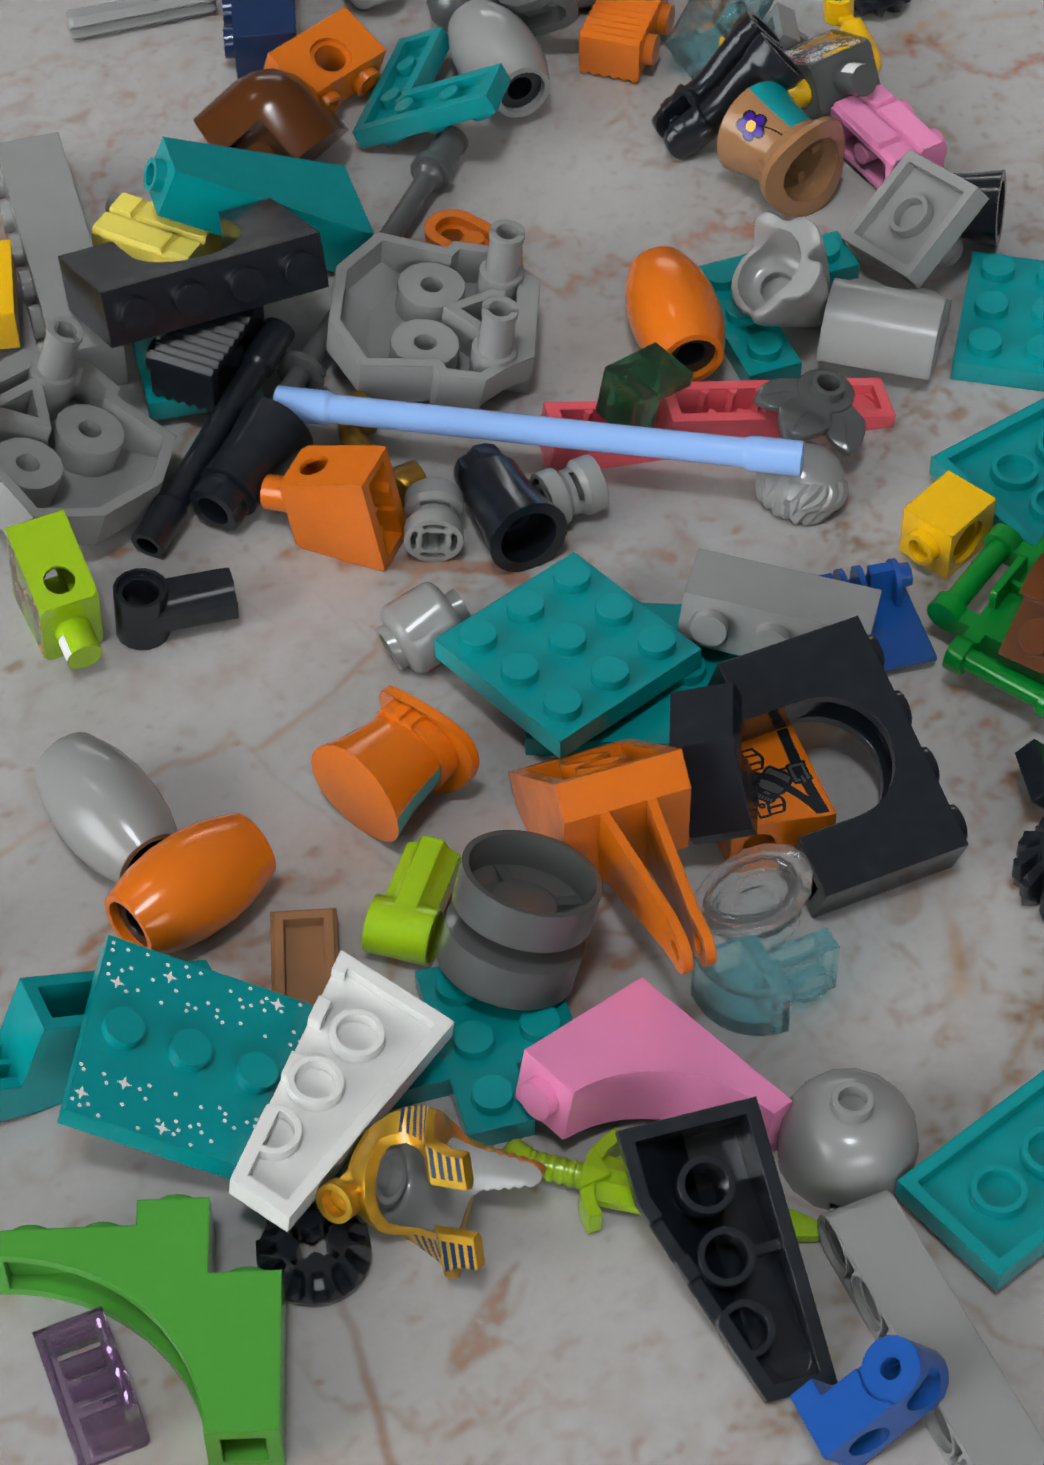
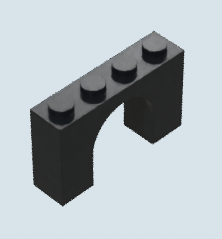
M268 198L218 212L225 248L209 255L174 262H147L132 258L110 241L59 255L58 260L69 310L111 348H116L329 287L321 235L314 227L273 199Z
M858 615L717 663L707 685L734 682L741 693V742L796 723L822 722L839 727L857 738L869 751L876 764L880 777L878 804L859 816L798 837L785 859L812 919L953 867L969 845L967 842L968 830L965 819L956 805L949 804L939 784L940 773L937 761L927 747H921L911 726L912 714L908 701L901 691H894L884 670L885 659L882 648L875 636L872 634L867 635Z

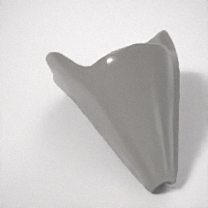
M768 211L760 214L755 220L754 245L751 251L739 262L733 274L731 289L732 297L741 312L750 316L757 325L767 327H822L830 293L829 267L822 234L817 225L809 218L797 217L793 220L785 221L779 215Z

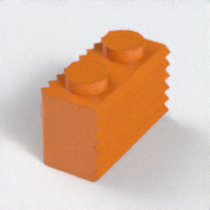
M596 0L592 10L589 12V16L586 18V22L583 23V28L580 29L579 70L583 74L590 72L593 76L599 73L603 78L609 75L613 80L619 77L623 82L629 79L633 84L639 81L645 66H654L657 62L661 44L660 35L669 36L675 18V5L668 4V0Z

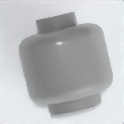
M423 582L383 607L381 612L383 625L376 628V631L388 654L401 671L410 667L414 672L424 675L443 664L435 657L434 639L471 615L454 589L443 594L436 585L430 582Z

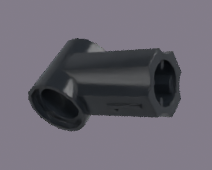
M229 567L164 578L163 575L155 570L135 568L122 573L113 584L116 636L122 644L135 650H150L159 647L167 641L173 630L238 618V602Z

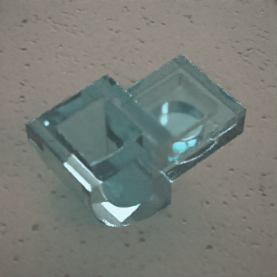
M827 927L769 950L764 948L755 932L751 931L715 945L717 954L715 965L704 968L693 954L694 969L692 971L691 996L700 1010L714 1023L729 1031L749 1036H771L789 1031L792 1004L812 1002L823 996L828 990L836 987L840 946Z

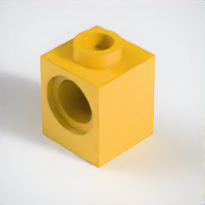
M946 471L904 507L899 551L909 556L915 563L925 566L943 578L948 579L984 547L983 539L993 527L997 498L953 472Z

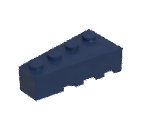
M222 0L225 59L235 58L237 79L251 71L262 70L269 52L297 36L294 0Z

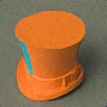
M388 685L379 693L381 709L375 714L374 719L343 737L317 747L312 754L311 765L312 772L320 789L331 804L348 821L377 840L394 842L412 814L431 792L436 794L451 793L472 780L479 768V753L468 734L450 718L403 690Z

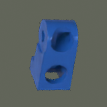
M886 1335L874 1341L867 1349L862 1365L859 1368H855L834 1386L810 1379L789 1397L825 1460L841 1465H864L939 1404L944 1398L949 1385V1370L945 1359L937 1350L899 1335Z

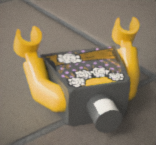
M823 0L824 21L829 25L839 26L840 29L829 30L783 50L804 75V79L798 85L787 91L808 116L827 115L831 113V108L835 102L852 95L857 97L868 96L873 93L877 85H880L878 76L882 68L880 50L860 17L854 18V0ZM722 36L719 38L718 48L725 40Z

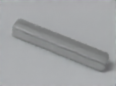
M117 0L69 10L66 20L72 39L80 40L214 13L217 3L216 0Z

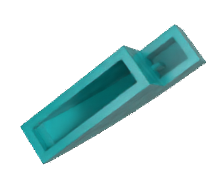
M206 959L187 961L212 970ZM95 970L19 978L0 1029V1122L62 1104Z

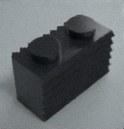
M256 307L168 332L165 335H161V337H154L148 346L145 358L146 368L150 370L152 392L157 397L163 395L168 401L174 398L178 404L184 401L189 407L195 405L199 410L205 408L211 413L240 367L245 351L265 321L264 307Z

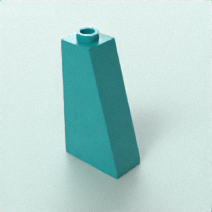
M162 137L155 158H150L144 169V188L146 191H149L158 216L222 236L218 212L268 198L273 199L320 232L326 270L332 272L336 271L338 264L374 235L352 181L343 165Z

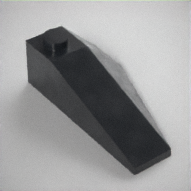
M757 1097L617 1131L615 1135L636 1208L763 1402L769 1403L787 1398L810 1379H815L829 1385L837 1384L838 1381Z

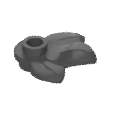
M815 369L804 373L800 378H776L770 380L760 387L754 398L753 403L755 405L778 413L777 424L781 438L808 441L824 435L837 451L847 457H851L859 449L865 436V420L852 405L855 396L854 389L845 377L832 370Z

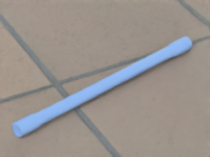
M282 385L276 387L273 400L292 410L305 424L323 426L341 424L741 467L751 472L801 477L804 461L805 441L755 435L736 437L339 395L328 390Z

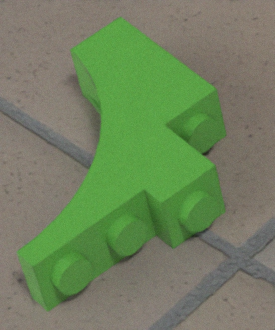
M170 1194L160 1199L137 1200L136 1225L120 1226L111 1222H95L86 1227L45 1228L39 1225H22L13 1230H0V1294L46 1297L81 1305L108 1316L148 1342L171 1365L185 1384L197 1407L203 1424V1436L209 1465H285L287 1305L282 1270H263L258 1267L243 1266L232 1269L229 1272H215L216 1232L210 1197L193 1198L184 1194Z

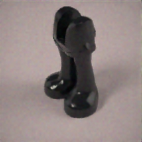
M747 10L734 22L730 33L702 71L687 85L679 84L673 94L660 104L659 110L652 118L654 129L660 137L664 138L666 149L675 158L684 160L694 155L711 140H714L719 134L720 126L729 107L747 88L759 82L772 81L790 90L804 79V75L797 65L782 50L784 46L778 36L752 10Z

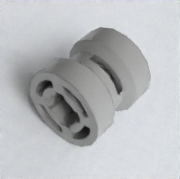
M589 454L569 460L564 469L557 471L553 468H547L531 474L530 482L544 497L564 513L567 524L571 522L573 515L581 512L589 516L608 509L609 491L604 474L599 464Z
M424 478L414 482L407 489L404 496V512L407 519L404 525L405 549L413 557L427 562H442L455 557L461 551L464 544V528L461 521L464 514L462 491L453 482L442 478Z

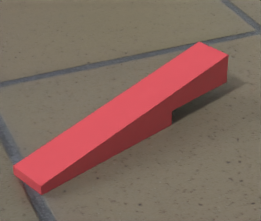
M881 377L846 378L852 385L855 393L852 405L864 418L866 431L893 427L896 415ZM770 380L660 382L656 400L544 402L541 416L736 437L755 435L781 438L777 424L778 413L763 409L753 403L760 387ZM540 446L546 469L553 468L557 471L566 468L569 460L586 454L591 455L601 469L667 460Z

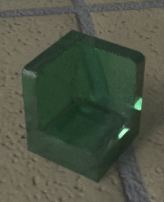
M652 343L604 368L595 411L609 423L654 428L659 402L690 386L693 373L658 343Z

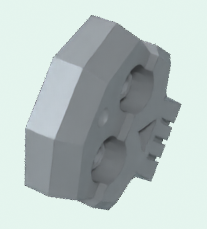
M498 220L490 225L489 245L453 241L448 247L377 232L338 264L335 271L328 320L326 350L357 391L362 390L367 396L377 399L405 402L430 400L429 404L471 409H480L482 404L503 390L529 395L535 357L541 280L525 270L520 264L522 244L525 240L524 227L516 221Z
M57 316L54 318V321L50 319L47 323L41 352L23 348L0 360V529L5 534L4 528L64 509L78 544L97 545L144 517L154 499L159 495L177 436L119 398L118 395L121 388L91 362L76 359L79 345L83 341L85 334L84 329L79 322L72 318Z

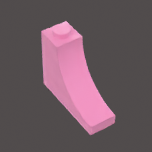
M643 977L525 1049L515 1093V1099L523 1105L526 1112L534 1119L542 1121L562 1140L577 1132L607 1122L627 1119L663 1120L756 1096L772 1153L778 1149L777 1141L781 1122L793 1103L788 1096Z

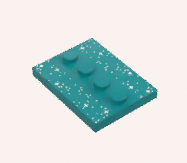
M108 935L100 948L57 1123L230 1179L266 1104L270 1103L278 1087L282 1070L291 1052L295 1051L307 1027L308 1017L314 1005ZM341 1169L334 1178L340 1177Z

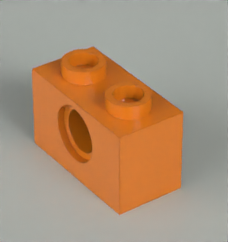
M344 7L269 52L263 69L274 68L299 76L313 87L329 107L336 112L345 100L355 94L364 96L376 86L381 77L379 71L386 49Z

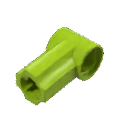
M423 835L420 840L407 842L386 894L377 893L370 903L362 932L363 951L426 967L432 965L436 957V948L444 922V910L452 893L461 861V854L453 851L445 840Z

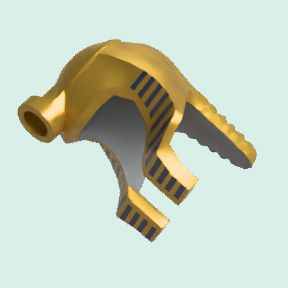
M413 1105L389 1113L366 1129L351 1155L348 1170L339 1178H332L318 1188L316 1204L321 1214L332 1223L343 1224L353 1216L359 1215L379 1232L402 1235L442 1264L444 1276L449 1280L460 1278L462 1268L479 1270L485 1265L482 1236L479 1232L466 1230L474 1195L482 1190H501L504 1187L508 1190H511L513 1187L521 1189L524 1185L532 1187L541 1182L546 1172V1167L537 1160L529 1159L523 1155L518 1156L513 1152H506L504 1149H496L492 1145H486L483 1142L468 1137L453 1120L438 1109L425 1105Z

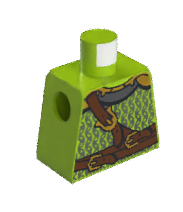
M64 509L4 528L14 597L43 657L53 660L64 656L68 666L73 669H82L93 665L103 654L100 642L103 640L100 598ZM53 569L56 570L57 576L44 580L48 572Z

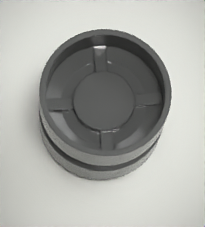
M498 830L482 834L471 840L462 854L452 890V902L446 911L436 948V958L444 975L456 987L468 995L502 1008L537 1010L551 1007L563 1001L573 989L585 951V939L590 934L603 893V882L598 870L588 858L573 847L539 833L522 830Z

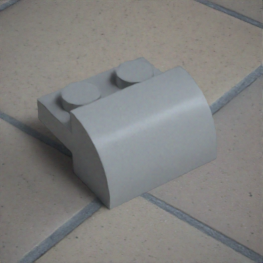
M835 278L824 312L816 360L929 380L937 363L940 340L949 321L952 300H948L947 297L939 296L936 292L925 288H909L905 290L883 286L880 282L872 279L855 278L847 280Z

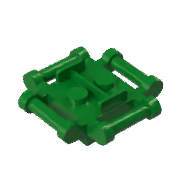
M998 523L984 537V548L948 591L939 592L929 603L927 614L935 625L956 636L945 652L942 662L943 668L959 676L968 673L1035 707V715L1044 719V675L998 654L1024 598V595L1019 593L1033 565L1044 552V534L1036 546H1033L1023 541L1021 535L1011 526ZM1002 564L1009 566L1007 571L991 589L989 603L983 611L977 614L969 610L967 606Z

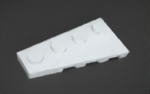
M341 950L332 967L331 977L322 995L318 996L308 1017L307 1027L295 1051L291 1052L282 1070L278 1087L270 1103L266 1104L230 1178L229 1194L288 1232L314 1202L318 1188L334 1178L350 1159L366 1129L387 1115L450 1040L455 1021Z

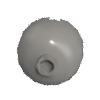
M857 1068L832 1069L806 1081L790 1097L793 1103L783 1117L778 1133L777 1157L779 1170L792 1191L813 1206L825 1210L830 1209V1203L844 1206L882 1190H888L895 1197L897 1180L915 1167L919 1151L915 1114L902 1093L878 1074Z

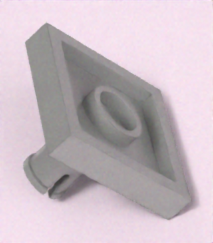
M909 149L840 238L853 250L919 289L936 266L946 268L953 265L960 258L963 252V243L959 237L989 198L977 186Z

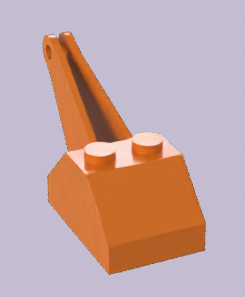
M626 738L569 754L562 759L555 758L508 771L517 810L527 831L557 839L573 847L588 858L598 870L602 882H606L659 943L680 974L693 971L694 960L692 952L702 967L705 968L716 964L717 954L713 936L698 907L677 850L687 848L689 844L691 784L681 748ZM649 869L651 870V872H652V874H653V876H654L655 881L653 880V878L651 877L650 873L648 872Z

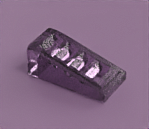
M102 1306L32 1332L78 1465H99L143 1448L149 1443L150 1437L140 1406ZM99 1342L100 1344L99 1347L58 1362L57 1360L59 1356Z

